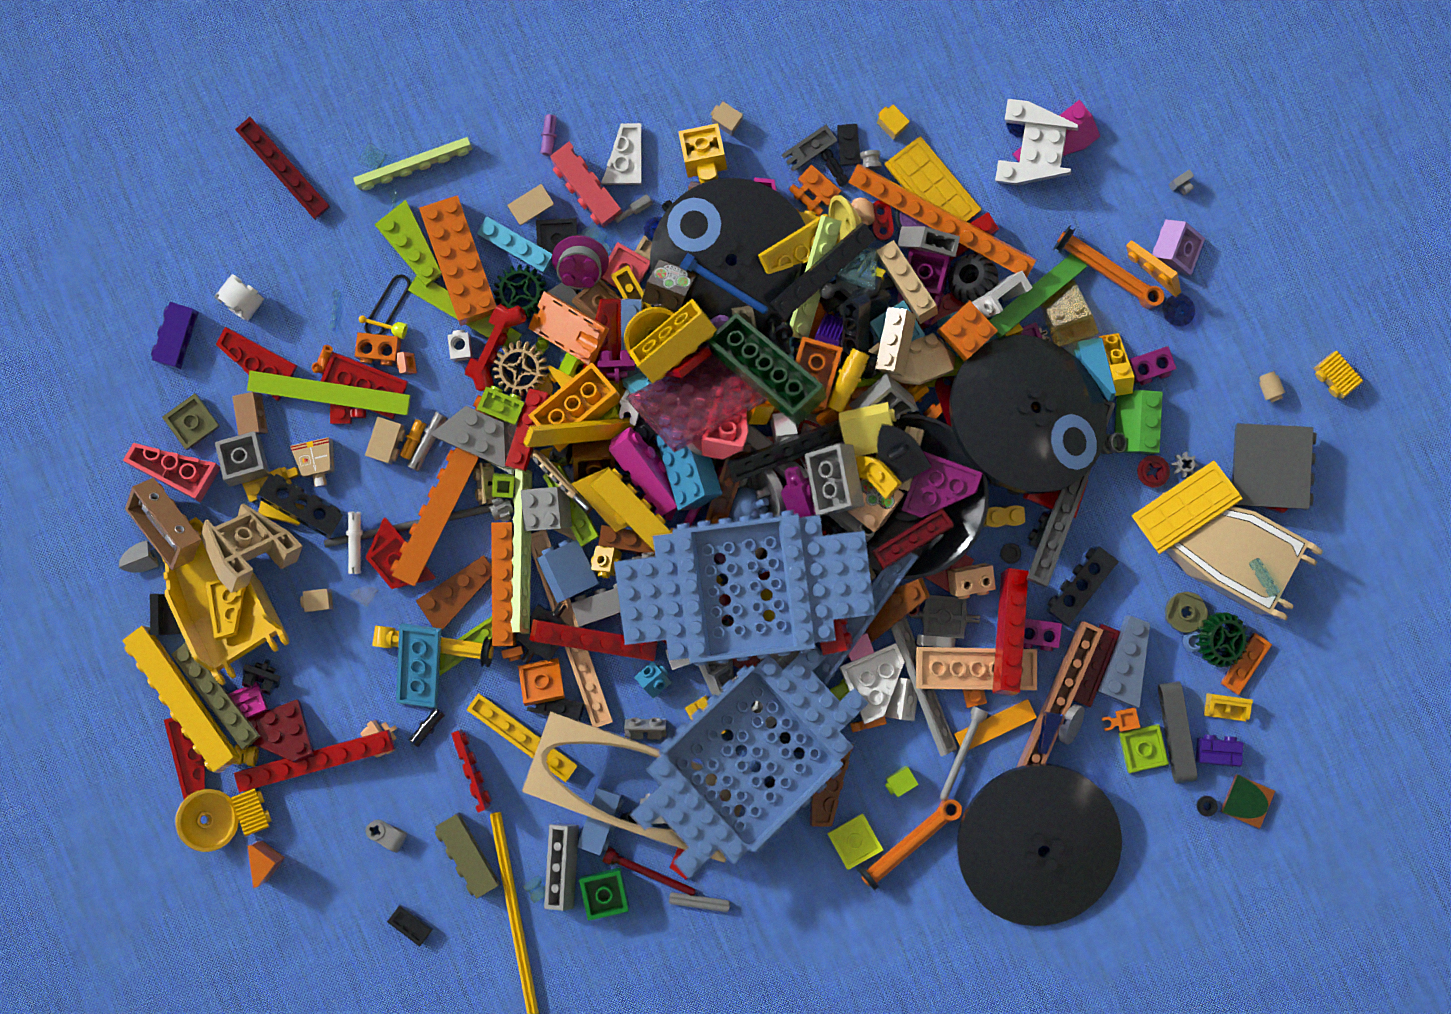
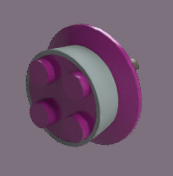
M570 236L556 245L552 254V263L559 279L564 285L574 289L593 287L605 274L609 265V256L604 246L597 240L587 236Z

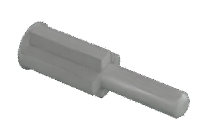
M647 194L629 205L631 208L615 217L614 220L616 223H619L633 213L635 215L639 214L653 205L651 198Z

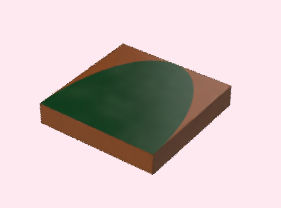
M1235 774L1220 812L1260 829L1275 791Z

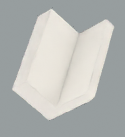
M898 677L884 715L885 717L915 720L917 694L911 679Z

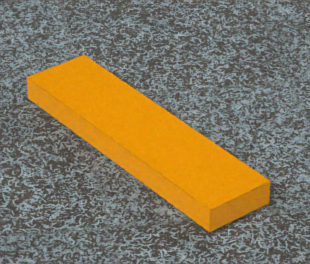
M1025 699L986 718V720L983 719L982 723H979L968 750L1037 718L1029 700ZM969 727L954 733L959 747H961Z

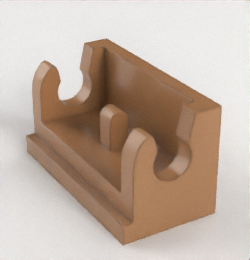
M249 392L232 396L238 435L253 431L258 435L268 433L262 393Z

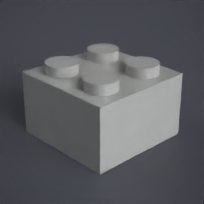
M255 431L215 442L223 480L230 487L270 475L261 438Z
M560 487L520 490L524 531L572 527L570 499Z

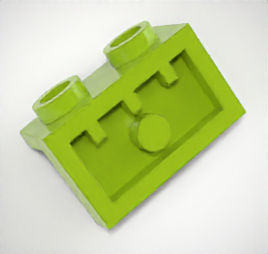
M491 386V388L486 387L477 411L515 426L524 402L521 401L522 398L510 393V396L503 394V390L495 386Z

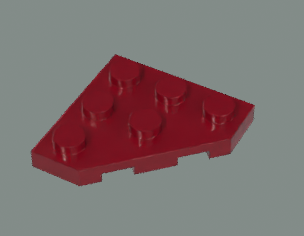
M298 699L248 719L261 736L252 745L263 748L277 756L279 755L293 763H298L315 756L302 706Z

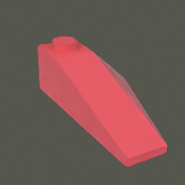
M723 378L702 437V456L725 459L743 450L748 436L744 385L740 381Z

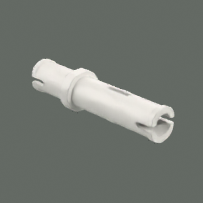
M348 512V530L346 531V535H348V573L360 574L361 535H363V530H361V512Z

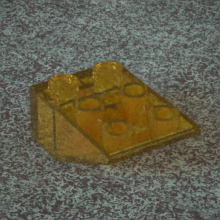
M1075 280L1070 281L1041 305L1053 343L1059 347H1065L1078 341L1092 338L1099 333L1093 315Z

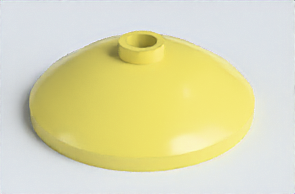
M841 195L832 197L829 204V217L842 221L838 239L841 241L862 221L855 208L845 197Z

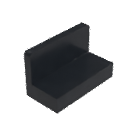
M150 594V635L180 634L181 630L165 594Z

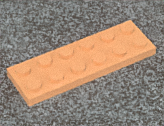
M916 647V688L993 690L996 648ZM1023 649L1020 690H1037V649Z

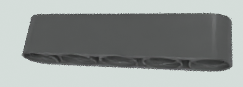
M1180 681L1159 684L1158 695L1173 780L1175 784L1197 781V769L1182 685Z

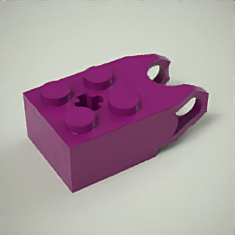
M910 249L907 261L934 300L939 312L951 267L950 257ZM900 292L898 293V303L904 300ZM935 316L924 322L925 327H930Z

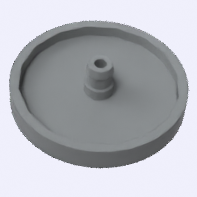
M773 469L750 477L753 489L757 490L755 492L757 498L765 497L769 500V505H767L768 513L778 516L782 515V511H787L781 494L783 488Z

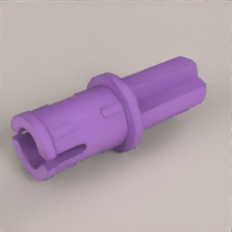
M552 114L545 116L544 129L541 133L542 145L540 153L546 156L553 154L554 138H557L555 134L557 117Z

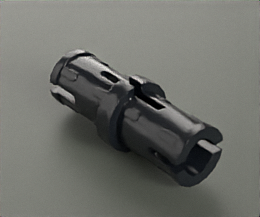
M434 708L425 721L419 723L420 727L408 739L413 743L419 737L414 743L416 747L420 746L429 733L432 734L434 732L433 728L445 716L443 712H440L436 718L434 717L439 712V709Z

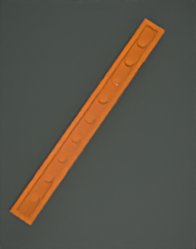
M857 164L848 182L935 230L960 236V244L1014 273L1023 271L1027 278L1037 261L1035 258L861 164Z

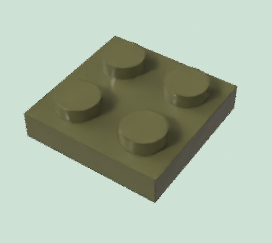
M196 393L162 417L185 450H189L221 427Z

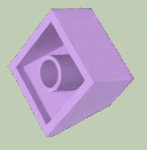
M1165 220L1152 255L1170 268L1187 275H1192L1205 238L1187 222Z

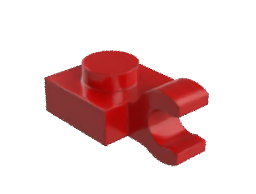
M330 404V424H352V418H366V410L362 408L352 409L349 406Z

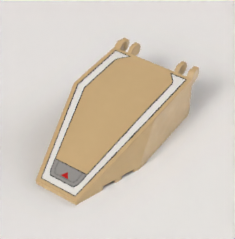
M1232 506L1166 550V552L1188 576L1257 614H1269L1279 619L1287 620L1288 616L1285 613L1274 608L1279 603L1283 607L1292 610L1294 605L1281 599L1280 596L1300 559L1316 566L1317 561L1303 555L1305 550L1308 549L1317 555H1321L1323 550L1255 511Z

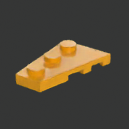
M1131 240L1126 245L1127 256L1132 262L1141 266L1175 298L1181 293L1178 273L1134 241Z

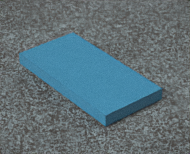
M403 623L399 625L396 703L431 708L438 706L442 628Z

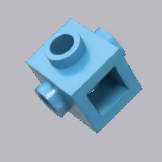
M653 661L634 677L653 699L672 683L667 677L669 672L661 664L658 667Z

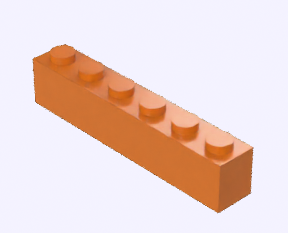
M512 522L491 523L492 646L517 647L516 633L512 632L511 627L513 607L511 605L513 597L512 558L514 556L512 542L514 525Z

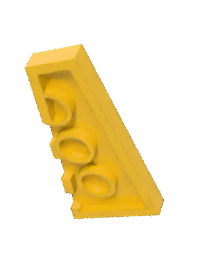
M821 216L758 254L766 273L771 274L793 267V265L808 262Z

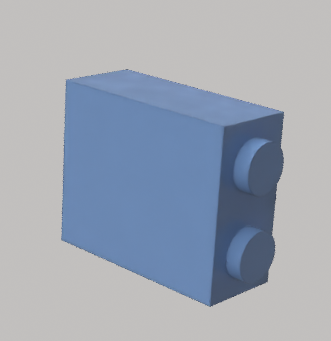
M570 539L559 543V548L555 550L552 546L541 551L543 555L537 558L557 603L599 584L578 540L571 542Z

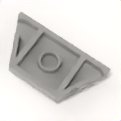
M468 406L462 408L431 434V436L490 463L502 468L505 467L504 423Z

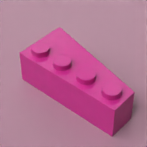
M631 427L613 437L609 447L610 453L624 471L630 472L631 481L636 487L640 485L646 494L644 496L645 500L648 503L652 502L657 508L655 513L663 516L676 508L677 505L663 460L657 456L655 450L643 441L641 435Z

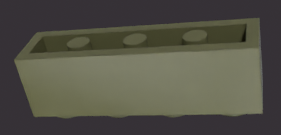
M460 812L435 826V834L440 842L443 841L446 845V854L450 860L454 859L457 867H455L461 878H465L467 882L466 888L471 896L474 895L477 899L500 884Z

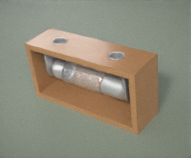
M154 477L133 486L125 510L173 571L193 561L201 542L200 534L189 524L187 517L179 511L174 500L168 497L163 486Z

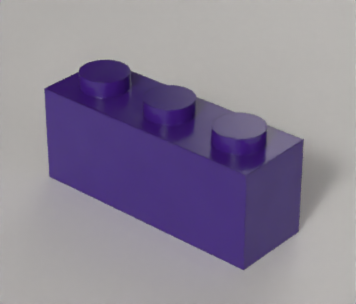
M169 302V305L164 309L163 324L157 332V344L153 346L151 351L153 361L181 369L199 313L198 311Z

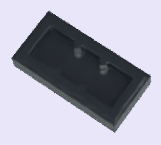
M401 904L387 921V923L419 947L433 930V928Z

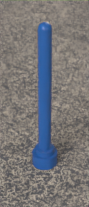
M687 253L679 266L685 271H695L760 313H768V307L697 264V260L694 259L695 257Z

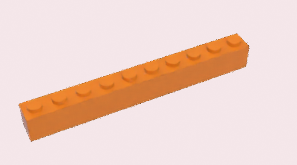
M480 395L477 396L473 404L476 407V411L482 398ZM457 447L455 450H450L446 461H448L446 468H441L437 475V479H439L437 486H432L427 497L430 498L428 504H423L418 513L421 516L418 524L414 522L409 531V534L412 535L409 542L404 541L400 552L403 553L400 560L395 559L390 569L393 571V577L414 587L416 586L479 457Z

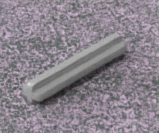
M674 892L670 893L669 903L673 905L728 912L730 907V901L690 896Z

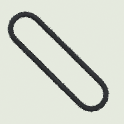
M396 275L392 278L368 319L371 320L395 279L402 277L407 281V287L385 324L390 322L410 287V281L405 275ZM365 323V332L371 334L367 329L368 323ZM382 327L381 331L377 334L381 335L385 328Z

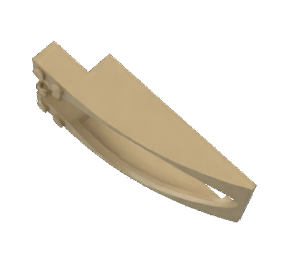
M550 712L522 792L686 850L688 846L673 829L648 827L644 830L640 825L618 819L587 803L562 784L552 774L546 762L547 754L550 750L567 744L616 746L639 751L656 758L660 756L658 753L660 749ZM693 760L691 762L694 770L698 771L703 767L701 763ZM714 774L706 776L705 781L707 785L714 786L717 783V777ZM723 789L720 792V799L724 802L731 799V792ZM737 805L734 808V814L737 817L739 816L742 805ZM719 850L710 857L723 863L726 861L725 856Z

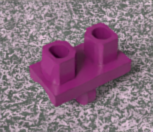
M627 350L620 351V360H612V351H601L598 370L600 372H607V378H615V384H619V378H627V372L619 371H635V362Z

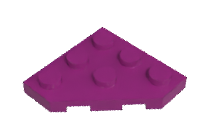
M924 452L932 467L913 478L902 511L922 518L973 495L978 489L983 473Z

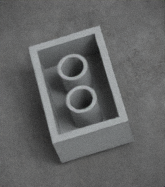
M837 444L805 454L816 515L831 516L865 506L853 445Z

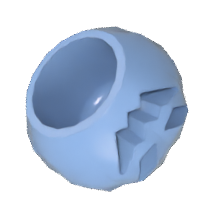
M738 488L728 518H731V521L740 520L739 517L752 515V519L761 518L760 514L768 513L769 511L767 507L769 500L765 497L758 499L755 493L757 490L753 488Z

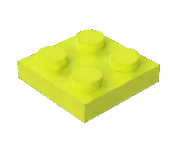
M863 813L827 833L847 870L883 851Z

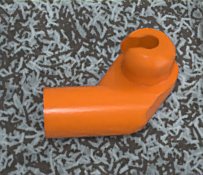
M330 345L323 346L317 362L312 364V371L314 373H324L333 351Z

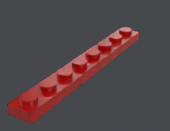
M390 729L313 750L315 756L298 763H293L284 758L234 772V777L240 793L392 751L395 747Z

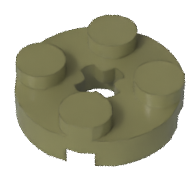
M1193 592L1176 593L1166 604L1165 619L1173 629L1189 633L1197 630V627L1203 626L1202 620H1207L1208 611L1203 599ZM1187 606L1191 615L1184 618L1181 610Z

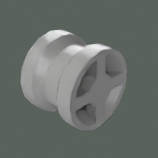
M868 150L860 153L863 166L872 171L882 168L881 162H879V150Z

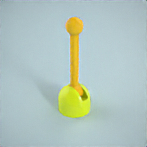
M364 315L359 317L360 323L366 322L390 329L392 334L400 339H404L408 329V324L396 322L391 326L367 319Z

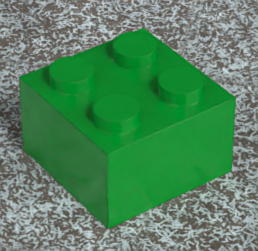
M621 867L580 877L579 882L588 921L629 912L630 906Z

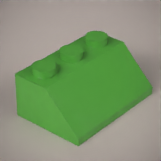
M1137 390L1133 391L1132 394L1116 396L1114 433H1122L1127 441L1126 449L1122 453L1150 455L1160 453L1163 392Z

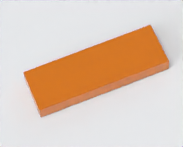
M1253 633L1248 640L1249 645H1245L1247 652L1242 653L1243 659L1237 660L1238 664L1230 667L1220 683L1236 695L1241 693L1272 646L1270 642L1256 633Z

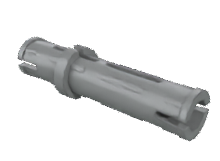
M435 412L428 428L425 427L424 429L425 433L407 464L408 467L419 472L424 459L436 439L431 436L432 432L440 427L447 417Z

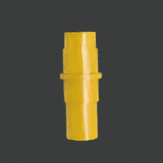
M852 348L842 369L838 371L840 374L826 406L838 412L844 411L858 382L862 381L861 376L869 355Z

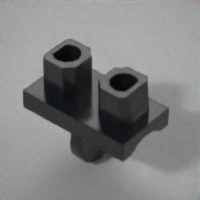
M770 318L767 321L768 330L765 332V337L785 354L789 355L791 353L789 338L793 335L792 326L786 325L785 322L781 324L776 323L774 319Z
M266 659L264 664L256 662L255 667L245 664L242 686L252 689L255 681L261 682L263 684L260 692L270 696L274 689L279 687L281 676L274 674L276 668L269 666L271 660Z

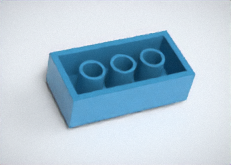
M680 418L655 434L678 511L696 510L722 495L711 457L693 453L686 445L684 439L685 428L694 422H700L699 418Z

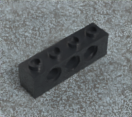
M270 474L257 494V499L330 539L343 516L340 513L341 511L333 505L328 507L323 504V500L315 495L309 496L305 494V490L295 484L291 486L286 483L284 477L275 474V476ZM284 490L289 496L286 499H281L277 496V492ZM301 500L306 503L307 507L305 509H298L295 503ZM321 511L324 513L325 518L318 520L314 517L313 513Z
M1100 546L1091 547L1084 556L1086 560L1083 564L1079 563L1073 569L1072 573L1074 575L1070 580L1066 579L1059 588L1061 592L1058 596L1054 595L1047 603L1049 607L1046 611L1065 626H1069L1119 562ZM1091 563H1094L1098 568L1097 573L1094 575L1089 572V565ZM1079 579L1085 582V588L1082 591L1076 587ZM1067 595L1073 599V603L1069 607L1064 604V598Z

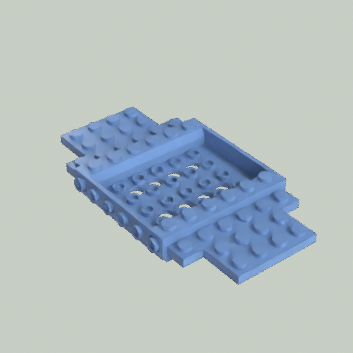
M794 510L782 511V515L773 516V513L760 514L761 518L752 519V515L741 516L738 521H731V518L719 519V523L711 524L710 520L700 521L698 526H690L689 523L677 524V528L672 530L673 533L653 536L654 557L614 562L625 645L666 640L669 660L689 658L690 663H695V666L707 665V661L716 660V663H726L731 658H736L737 661L748 660L749 656L757 655V658H767L772 653H778V656L790 655V651L799 650V653H809L811 649L815 648V643L835 640L834 619L875 615L865 531L822 536L820 515L799 517V513H794ZM758 548H765L768 554L765 559L760 560L755 556V551ZM723 553L726 557L725 563L722 565L716 564L714 562V555ZM766 568L769 570L770 577L767 580H761L758 577L760 569ZM724 573L728 576L729 581L726 585H719L717 583L716 577L719 574ZM764 589L771 590L773 593L772 599L769 601L763 600L760 596L761 591ZM723 594L731 597V603L727 606H723L719 602V597ZM766 610L774 611L775 619L773 621H766L763 618V613ZM724 615H731L733 617L734 623L731 626L723 625L722 617Z

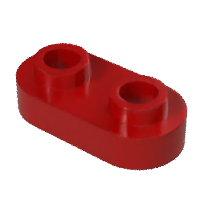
M877 200L873 203L875 220L872 223L873 234L877 240L887 241L894 232L891 207L889 204ZM877 209H882L884 214L879 215ZM884 228L887 233L881 234L879 230Z

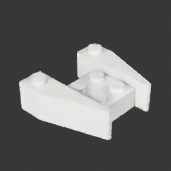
M1008 99L1005 114L1006 123L1025 125L1019 163L998 160L995 181L1000 184L1022 185L1071 175V169L1061 168L1066 132L1067 130L1078 131V124L1029 101Z

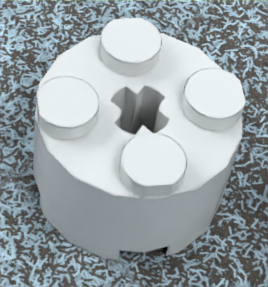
M233 274L214 296L220 303L224 302V305L231 312L246 321L250 320L264 300L257 290L250 285L245 286Z

